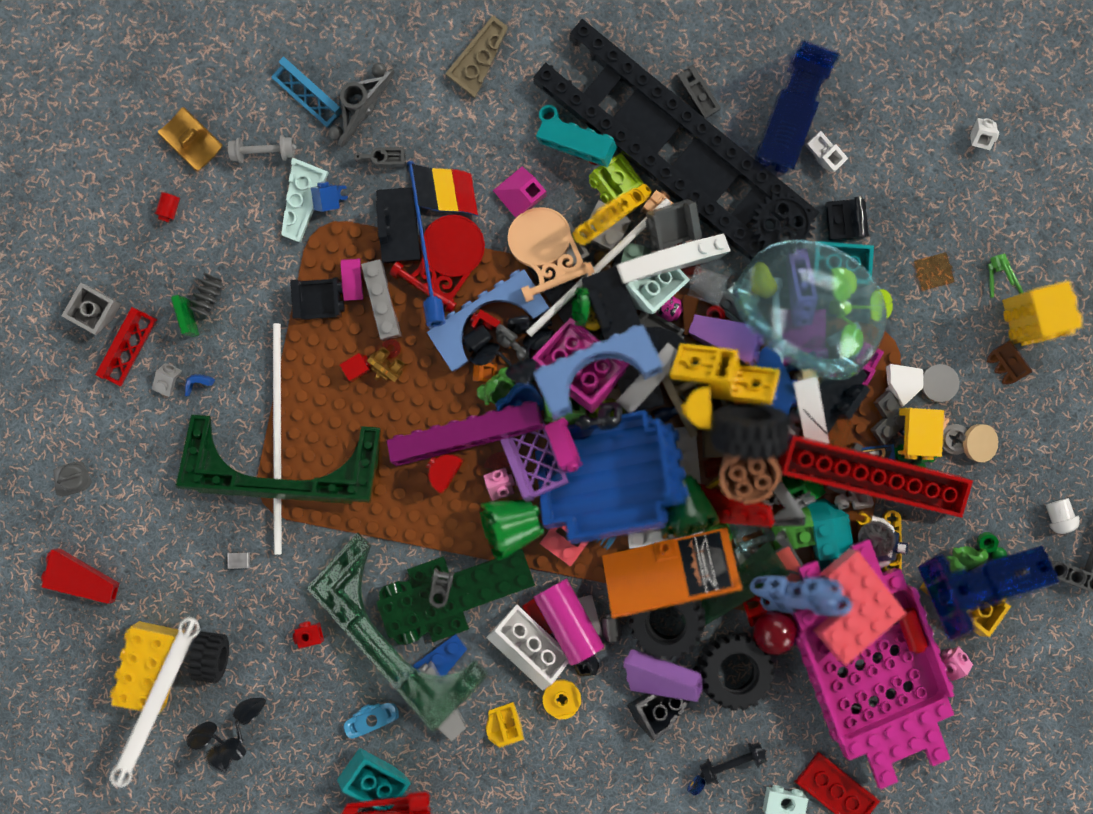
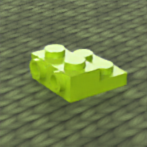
M622 153L611 159L608 168L601 165L588 176L591 187L598 189L601 193L600 198L605 204H608L623 193L643 185V181Z

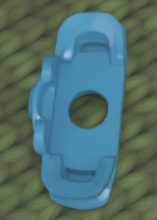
M394 703L364 705L357 713L353 714L352 718L345 722L344 730L347 737L354 739L399 718L398 708ZM370 715H374L377 718V724L373 727L369 726L366 722L367 717Z

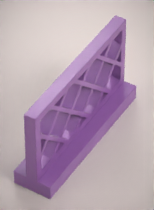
M545 427L538 430V432H530L536 435L532 444L523 441L526 434H522L520 440L513 437L501 440L522 497L526 502L533 501L535 497L569 483L565 472L559 466ZM539 437L547 439L548 442L545 449L536 446ZM522 444L531 447L527 457L519 454ZM534 449L543 452L539 462L530 458ZM546 453L554 456L552 466L542 463ZM528 461L537 464L534 474L526 472L525 468ZM541 466L550 469L546 479L537 476ZM553 471L561 473L563 480L558 482L550 481ZM535 478L544 481L542 488L534 491L532 487Z

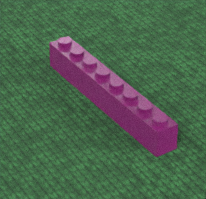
M527 401L518 407L507 406L502 411H488L483 416H469L466 420L460 422L454 420L448 422V425H434L429 427V430H415L405 436L395 435L393 439L387 440L390 462L395 466H400L544 429L540 406L536 402Z

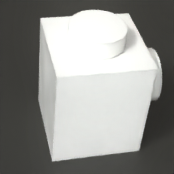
M977 118L970 134L971 145L991 150L999 136L996 122L988 118Z

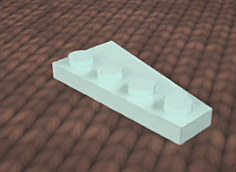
M292 158L289 189L286 197L287 204L281 235L301 243L314 211L311 187L317 186L318 182H325L329 173Z

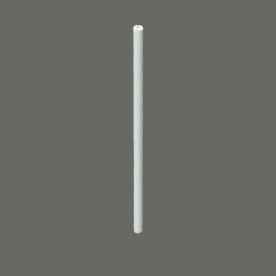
M665 198L655 209L668 206L671 202ZM647 216L593 267L594 273L591 275L600 272L646 228L645 220ZM588 273L526 331L531 337L576 295L574 292L577 287H584L582 279L588 277Z

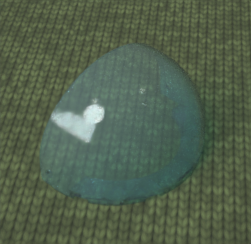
M786 241L769 246L752 258L733 287V294H736L734 302L741 318L753 333L757 331L764 339L762 343L796 367L804 371L807 369L816 371L817 376L842 380L849 379L855 374L858 375L876 353L885 333L887 323L886 305L874 279L850 256L824 244L810 241Z

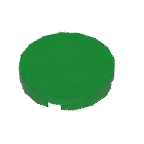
M577 287L574 292L577 294V298H574L572 302V317L574 321H577L575 322L576 326H585L589 315V294L587 288Z

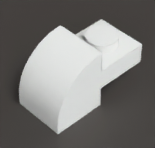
M818 131L805 144L816 157L815 160L830 172H835L848 159L836 144L833 145L822 131Z

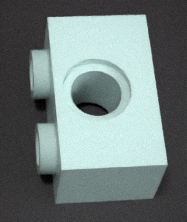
M773 785L766 788L762 810L765 814H806L808 798L799 789L787 791L782 786ZM783 799H790L788 805H781Z

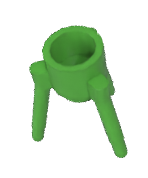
M1006 254L990 258L991 263L987 264L989 268L990 297H994V269H996V272L1005 271L1010 284H1015L1020 294L1024 293Z

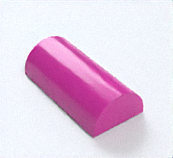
M567 578L533 596L570 666L589 658L604 648V644Z

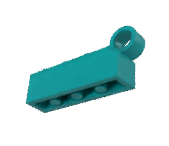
M545 105L540 109L539 118L542 124L536 134V138L541 145L608 168L617 149L613 137L607 134H597L590 128H586V130L579 128L578 125L569 122V124L562 122L556 107L553 105ZM547 113H554L551 119H544Z

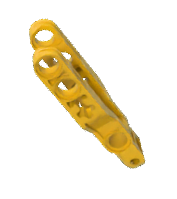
M646 184L633 188L597 210L590 220L574 230L573 237L575 241L580 245H586L611 228L651 197L652 192Z

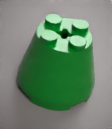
M490 501L480 504V507L483 508V512H480L482 527L486 539L494 547L491 549V552L496 560L507 558L544 534L543 526L538 521V516H540L537 505H533L532 501Z

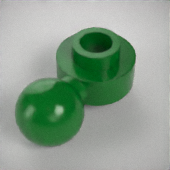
M984 532L978 536V547L985 549L987 553H991V557L995 562L1001 563L1007 559L1006 550L998 547L999 541L994 534ZM985 539H989L987 544H984Z

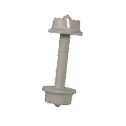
M280 135V144L243 146L242 139L237 138L235 141L228 142L227 152L231 161H239V163L244 162V154L280 152L282 160L286 161L287 158L295 157V149L297 147L294 144L293 137H285L284 135Z

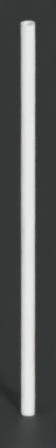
M278 323L273 324V479H281V324ZM274 498V555L282 554L281 499Z

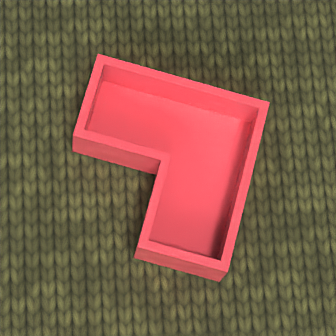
M848 549L820 573L823 579L837 581L843 589L841 595L848 597L852 603V609L848 614L829 616L814 629L836 660L847 665L906 612L857 550ZM832 587L831 590L836 592L837 587ZM842 603L843 605L839 609L845 608L847 603Z

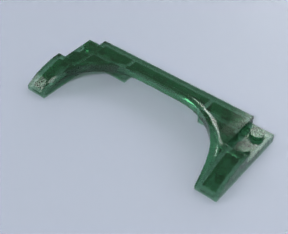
M356 533L309 584L307 589L432 731H436L461 703L465 702L474 693L488 673L474 659L466 668L457 673L432 675L412 667L397 653L375 628L365 611L361 586L364 566L371 546L359 533Z

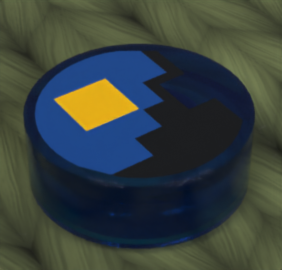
M697 775L688 785V792L693 796L698 795L705 786V779Z

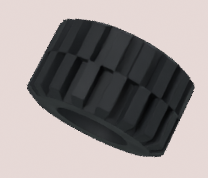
M201 631L197 635L189 656V675L191 680L215 684L221 680L229 657V641L225 634Z

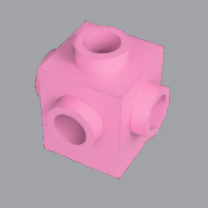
M506 468L483 475L492 501L514 494L512 486L515 485L512 474L508 475Z
M959 646L953 649L947 648L941 653V661L945 663L947 668L946 674L951 681L968 675L973 663Z

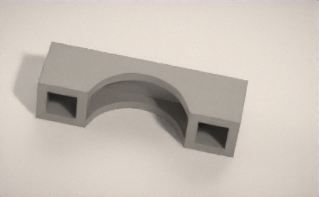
M379 259L361 264L380 339L386 341L401 337L382 261Z

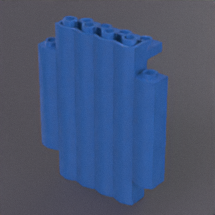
M646 410L623 414L619 426L612 430H600L598 425L591 426L587 430H581L576 424L569 425L568 429L583 465L579 466L574 472L565 473L569 483L540 495L543 526L547 529L567 526L568 540L572 544L664 528L665 521H668L666 509L663 508L686 504V498L689 497L687 486H683V479L686 478L684 467H680V460L683 459L681 448H677V441H680L678 429L675 430L672 424L663 425L660 419L653 420V417L649 416ZM535 451L536 461L539 462L543 452ZM546 453L542 463L552 466L554 456ZM541 466L538 476L546 479L550 469ZM553 471L550 481L558 482L563 480L561 473ZM538 480L539 489H541L544 481Z

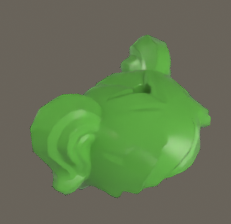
M508 367L501 368L499 373L491 377L486 384L478 387L477 396L485 402V405H489L490 402L496 404L515 385L514 383L516 382L508 379L505 375Z
M968 546L953 548V556H947V559L950 560V570L957 575L971 569L981 573L987 565L988 553L983 548L980 551Z

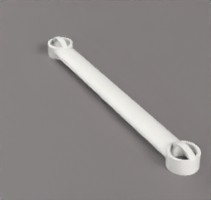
M193 617L184 618L180 622L179 632L117 766L111 771V782L115 786H126L131 781L132 770L187 650L193 638L199 633V623ZM190 621L186 633H183L182 625L185 622ZM194 623H195V624H196V630H195L192 634H190V632H191V630H192V628H193V625H194ZM122 769L118 781L115 780L114 773ZM126 771H128V773H129L128 778H127L126 780L122 781L123 778H124V776H125Z

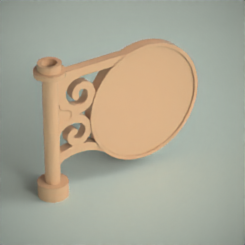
M545 207L532 208L523 214L521 213L512 222L508 232L509 248L519 262L531 267L539 277V285L533 288H529L528 285L521 288L526 302L534 300L533 296L587 273L588 276L594 273L591 262H583L572 238L569 224L559 212ZM570 245L577 260L576 265L571 267L574 263L573 257L566 254ZM569 260V262H566V267L562 265L563 261ZM549 268L553 269L556 272L555 278L545 282L544 278L549 279L553 276L551 270L546 273V270Z

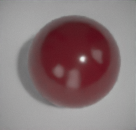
M770 611L757 619L753 635L756 644L761 650L769 654L779 655L786 653L793 647L796 642L797 628L794 621L787 614L779 611Z

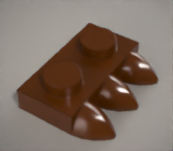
M1011 340L995 348L987 358L988 363L999 362L995 368V373L1008 372L1004 376L1002 384L1015 383L1033 371Z

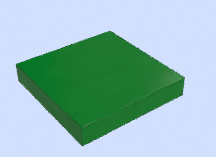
M180 295L172 296L171 300L181 333L191 337L199 336L193 311L189 308L191 307L189 299Z

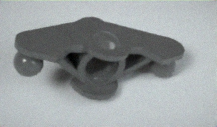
M376 63L372 67V74L377 78L349 82L342 87L338 105L342 107L344 133L342 128L336 125L329 128L328 135L332 140H340V147H344L350 141L360 123L373 113L378 97L386 90L395 73L393 69L387 71L384 64ZM360 94L363 96L358 104H350V99L353 95ZM349 113L353 115V117H352V119H351L350 122H349Z

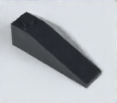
M695 666L689 670L697 672L698 667ZM645 693L627 706L636 723L652 740H656L672 728L673 723L682 715L690 701Z

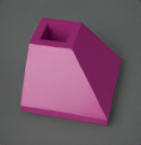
M523 167L519 168L493 190L515 218L533 208L546 197V190Z

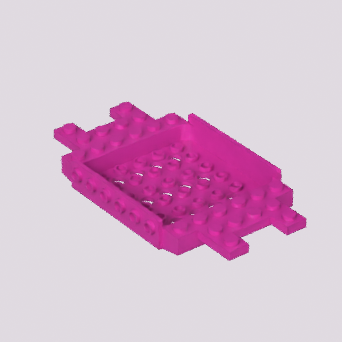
M866 539L851 545L850 549L859 551L903 609L915 608L928 642L926 651L919 654L910 652L900 624L896 621L852 661L845 665L836 660L814 631L829 616L815 615L812 609H796V612L791 613V616L797 628L796 644L802 655V661L806 666L809 680L813 685L816 699L820 704L822 715L827 723L832 740L838 742L843 756L848 760L866 754L877 787L883 789L898 782L892 763L921 750H925L931 766L950 759L937 722L954 715L948 697H954L952 691L954 687L947 677L946 665L941 661L939 655L940 648L934 642L932 636L934 632L926 620L927 613L919 601L920 594L918 590L906 584L901 569L894 567L882 572L871 541ZM815 560L797 567L802 583H804L805 578H822L818 562ZM892 645L899 647V652L895 656L890 654V647ZM876 652H880L882 655L879 663H874L872 659L873 654ZM859 659H862L865 663L862 670L855 668V663ZM840 667L847 669V675L843 678L838 676V669ZM906 681L912 683V689L908 692H905L903 689V684ZM893 688L895 696L892 699H887L886 691ZM871 696L878 698V703L874 707H871L868 703ZM855 703L861 705L860 712L857 714L851 712V707Z

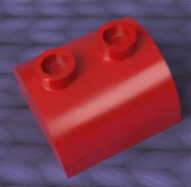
M444 455L439 458L432 457L426 466L430 469L429 479L432 486L438 492L444 493L465 459L457 455Z

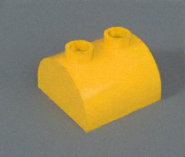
M710 387L697 389L689 396L687 403L682 404V415L684 418L688 417L695 427L703 431H712V394Z

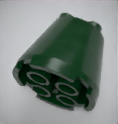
M686 475V478L683 479V486H687L689 497L686 498V504L663 508L666 509L668 515L665 527L660 528L663 539L669 538L668 535H673L675 538L693 535L704 531L703 529H706L707 525L711 524V527L719 524L716 511L697 479L693 478L692 475Z

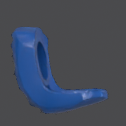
M201 374L191 375L186 379L185 396L190 395L194 383L213 386L215 379Z

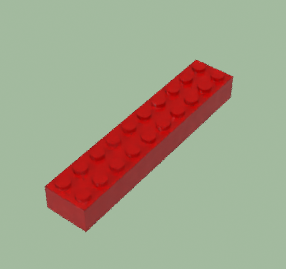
M789 433L788 449L782 455H779L777 460L780 473L783 475L961 518L963 517L973 480L960 475Z

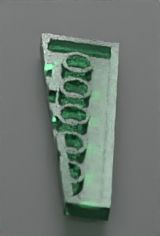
M769 541L737 567L742 590L726 593L725 598L712 596L700 599L702 602L701 607L705 609V625L754 597L755 594L750 590V584L756 577H787L790 575V572ZM758 583L755 589H761L764 583ZM682 615V616H681V619H682V621L684 622V624L686 625L685 617H684V615Z

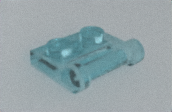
M729 524L736 548L740 554L762 543L775 541V535L770 527ZM762 529L763 535L746 542L743 541V536Z

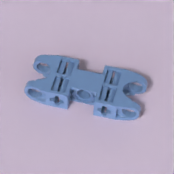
M759 576L753 579L750 584V590L755 595L761 597L760 603L768 611L794 613L796 609H812L815 615L843 616L852 609L850 599L841 595L843 589L835 580L805 578L804 583L788 582L786 577ZM758 583H764L761 589H755V586ZM837 587V591L833 592L831 588ZM766 600H769L770 604H765ZM840 603H847L845 608L838 609Z

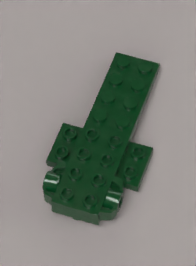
M519 549L507 558L501 560L494 558L454 573L447 603L443 607L436 608L430 603L434 569L450 573L445 558L442 556L407 569L410 580L396 581L383 586L379 591V600L376 603L388 637H392L397 644L407 645L413 643L426 633H429L432 642L469 630L463 611L533 587L535 583L523 549ZM436 593L434 601L438 604L443 603L444 595Z

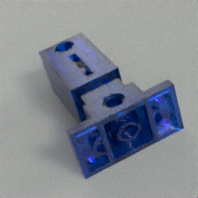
M804 40L792 51L791 60L787 68V72H790L785 88L776 97L754 159L758 160L764 167L774 166L775 171L783 174L794 170L820 103L815 101L821 85L829 79L832 68L838 61L840 53Z
M1043 545L984 562L968 572L965 571V568L951 572L949 563L943 554L936 555L918 566L949 641L956 640L976 630L969 612L977 608L983 610L1029 596L1060 582Z

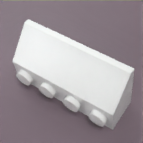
M515 605L486 637L542 691L553 684L569 663L558 642L518 605Z

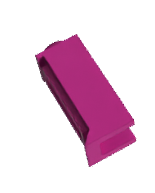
M563 417L544 427L560 468L565 473L574 472L583 463L580 461L581 459L568 429L569 422Z

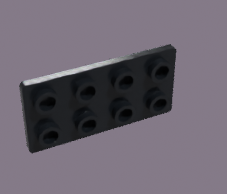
M412 187L377 190L376 211L382 263L420 260L417 214Z
M616 266L582 279L584 288L588 290L589 301L605 341L614 334H622L627 332L632 326L641 325L626 285L622 283Z
M839 353L818 383L827 432L804 409L803 411L828 434L837 420H850L871 390L866 384L861 385L867 377L866 372L851 357L845 360L840 359Z

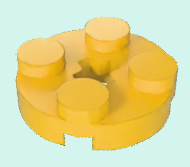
M565 679L555 680L544 691L543 706L546 712L554 716V718H571L581 705L580 691L571 681ZM560 694H563L565 697L567 696L568 699L565 700V704H561L560 701L556 700Z

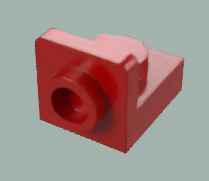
M480 310L479 313L475 312L470 320L473 329L478 326L481 320L483 321L482 325L490 330L496 329L497 325L501 324V321L483 310Z

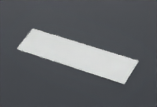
M817 376L793 382L804 437L829 443L828 434L803 411L804 409L827 432Z

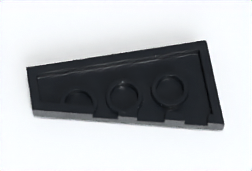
M526 266L539 285L537 273L531 267ZM549 268L546 270V273L551 270L553 276L549 279L544 278L545 282L555 278L556 272L553 269ZM572 279L543 292L553 306L576 282ZM577 294L557 312L564 324L569 318L573 319L572 302L574 298H577Z

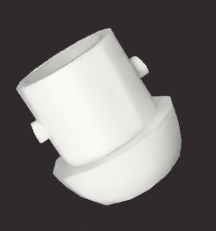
M1069 498L1046 504L1052 522L1049 526L1055 533L1065 534L1078 528L1080 519L1079 516H1075Z

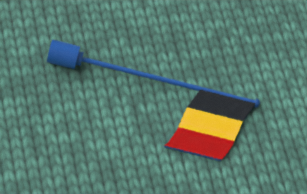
M408 161L407 166H409L430 295L423 302L426 326L437 327L445 324L446 321L442 299L433 296L419 207L435 211L462 212L478 216L471 173L456 169L429 168L415 165L413 161Z

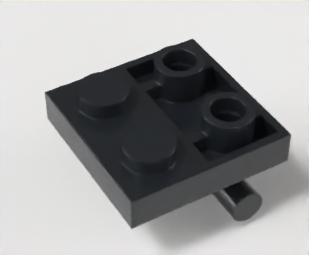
M862 196L854 197L852 200L826 202L829 241L867 238L869 236L865 198L862 199Z

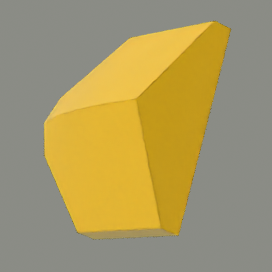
M514 702L489 710L487 736L499 748L524 740L522 724Z

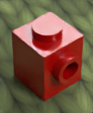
M310 621L300 623L299 627L294 630L295 633H293V640L295 645L298 644V649L321 644L324 641L320 622L311 624Z

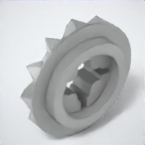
M959 424L947 426L943 431L942 448L947 453L954 455L964 453L963 440L965 441L966 436L964 435L968 429ZM958 434L957 439L962 443H954L952 445L953 440L949 436H956Z

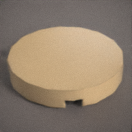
M976 424L966 431L964 435L966 436L965 441L963 440V449L966 456L975 462L991 460L998 449V437L995 430L989 425Z

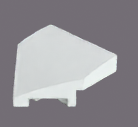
M894 364L886 366L888 387L885 390L891 391L899 400V405L903 407L923 388V369Z

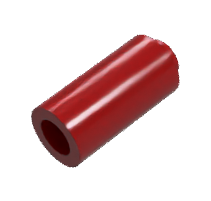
M914 607L903 609L906 614L898 622L908 649L915 654L926 651L928 642Z

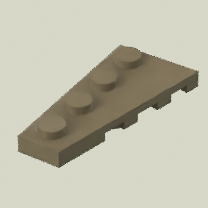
M493 15L445 73L450 80L474 99L478 95L508 31V27Z

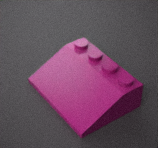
M569 318L533 356L532 359H535L537 362L535 370L544 365L554 364L559 358L570 357L577 350H586L600 340L582 326H576L575 321ZM601 359L586 365L573 379L569 396L592 414L606 399L630 364L618 359Z

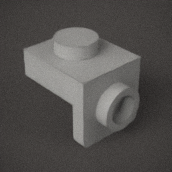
M164 363L156 370L152 390L170 397L174 390L176 378L181 375L182 370L174 365Z

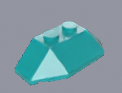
M825 498L817 499L814 503L807 505L814 524L812 526L815 545H812L814 558L818 562L821 572L854 544L849 515L839 510L838 507Z

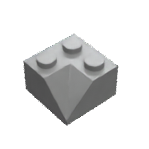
M598 200L589 220L597 210L606 204ZM625 216L611 228L591 240L590 243L611 251L623 239L631 220Z
M80 282L61 316L97 335L113 320L122 303Z

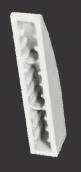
M720 234L660 250L618 264L616 267L622 283L625 284L720 259L730 252V248L725 235Z

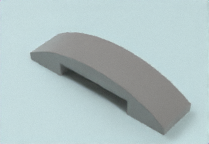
M667 343L657 354L663 365V372L646 380L640 374L616 402L627 412H634L672 369L678 351Z

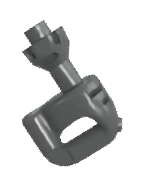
M502 324L497 325L495 331L498 343L504 349L509 347L514 349L519 361L526 359L527 347L520 346L516 342L517 334Z

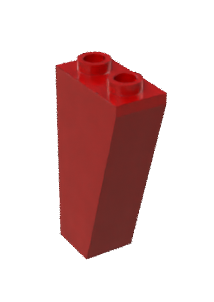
M51 549L47 554V567L41 576L42 588L107 604L115 602L119 582L62 549Z

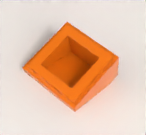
M497 364L474 365L473 381L487 382L497 374Z

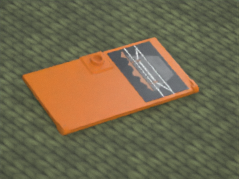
M727 527L677 539L660 541L651 545L602 556L612 618L742 590Z

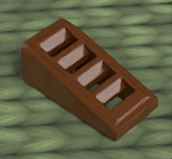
M683 295L684 334L690 337L689 329L694 315L697 313L699 299Z

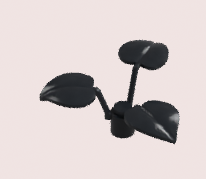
M539 329L532 337L528 334L523 340L524 347H527V358L520 362L518 361L516 364H512L498 351L500 345L497 343H487L476 353L473 352L469 361L474 365L481 366L490 363L496 356H500L509 365L505 371L506 377L514 382L528 385L529 382L532 383L535 380L533 372L537 366L535 359L531 358L530 351L542 348L553 336L554 330Z
M250 698L237 705L233 712V717L237 719L235 725L238 738L232 737L224 742L214 734L217 730V725L213 722H205L195 727L189 733L186 739L188 747L192 750H200L210 743L211 738H214L220 745L213 746L208 751L206 761L213 769L227 773L232 760L238 761L246 754V749L241 744L244 740L241 736L240 723L247 725L252 722L261 712L266 699Z

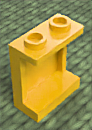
M899 408V416H905L904 450H898V454L905 455V459H917V455L922 456V460H934V456L942 457L944 410Z

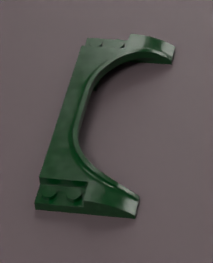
M191 415L176 487L178 489L197 490L199 493L345 504H352L353 502L371 503L375 469H377L381 428L361 426L359 442L354 453L344 465L334 472L320 478L314 477L312 480H286L251 477L232 469L222 460L216 449L212 435L211 417Z

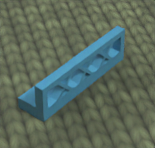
M283 56L279 60L281 67L271 78L328 128L342 113V109ZM284 70L290 74V82H281L278 79ZM301 84L304 87V94L296 95L293 92V85ZM307 97H316L318 99V107H309L307 105ZM329 109L334 114L326 122L321 117V110Z

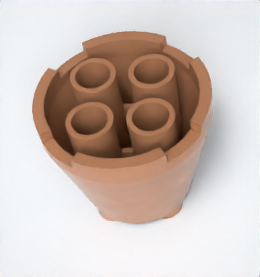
M723 454L719 481L724 494L728 498L749 504L761 502L772 495V491L781 479L780 469L774 457L768 459H744Z

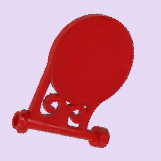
M460 215L440 217L433 221L424 233L429 271L432 273L433 296L442 299L443 306L446 307L444 310L446 313H451L455 309L457 303H455L453 298L472 271L479 266L485 251L484 237L479 227L472 220ZM423 255L419 267L412 274L403 270L404 265L400 262H396L389 272L394 278L400 276L430 297L428 283H422L416 279L417 276L421 275L423 280H427L426 275H424L426 270ZM462 277L450 293H444L440 290L439 285L442 281L449 283L447 286L442 284V288L450 290L453 285L451 278Z

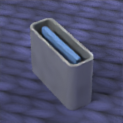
M250 552L227 553L228 569L250 568Z

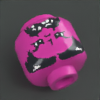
M672 296L656 311V315L668 322L677 321L683 311L682 301Z

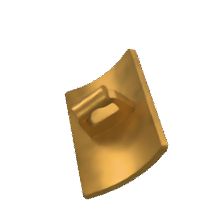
M184 107L158 131V135L197 172L206 166L223 147Z

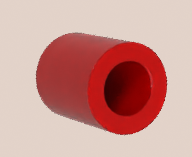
M161 192L155 211L158 220L167 223L170 220H174L180 201L179 197Z

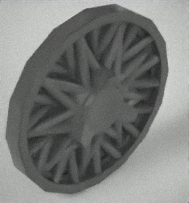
M881 521L866 523L858 534L859 542L870 539L875 555L878 557L887 555L894 548L895 534L887 524Z

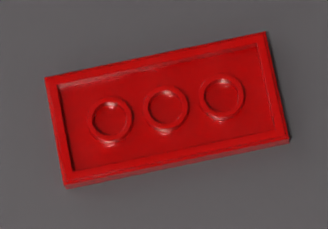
M819 751L795 780L796 784L834 814H871L880 802L878 798Z

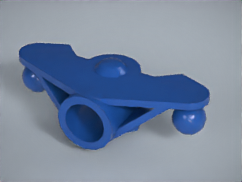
M766 346L761 350L759 362L756 363V366L780 369V377L771 407L780 409L789 415L792 407H798L793 383L797 379L791 380L777 349L773 346Z

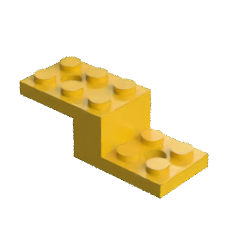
M680 343L670 376L674 380L710 384L714 399L772 406L780 377V369L741 365L739 352L735 349ZM694 361L700 362L698 365L695 366L690 365ZM754 383H760V384H761L759 387H752V386H751V385H753Z

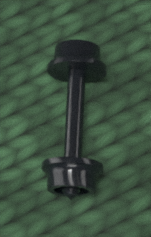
M759 742L755 744L748 743L750 753L712 767L708 758L705 763L700 765L702 771L700 777L705 779L707 785L711 783H716L717 785L719 784L716 777L718 773L754 760L756 767L760 768L761 764L767 762L765 756L767 750L762 749Z

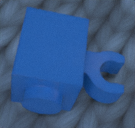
M328 181L318 182L317 186L311 187L314 210L324 212L340 208L339 200L348 199V196H341L340 194L342 189H346V186L331 185Z

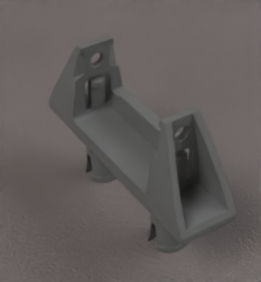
M780 480L772 492L784 509L773 516V526H804L806 516L801 508L814 503V496H811V491H807L801 496L794 498Z

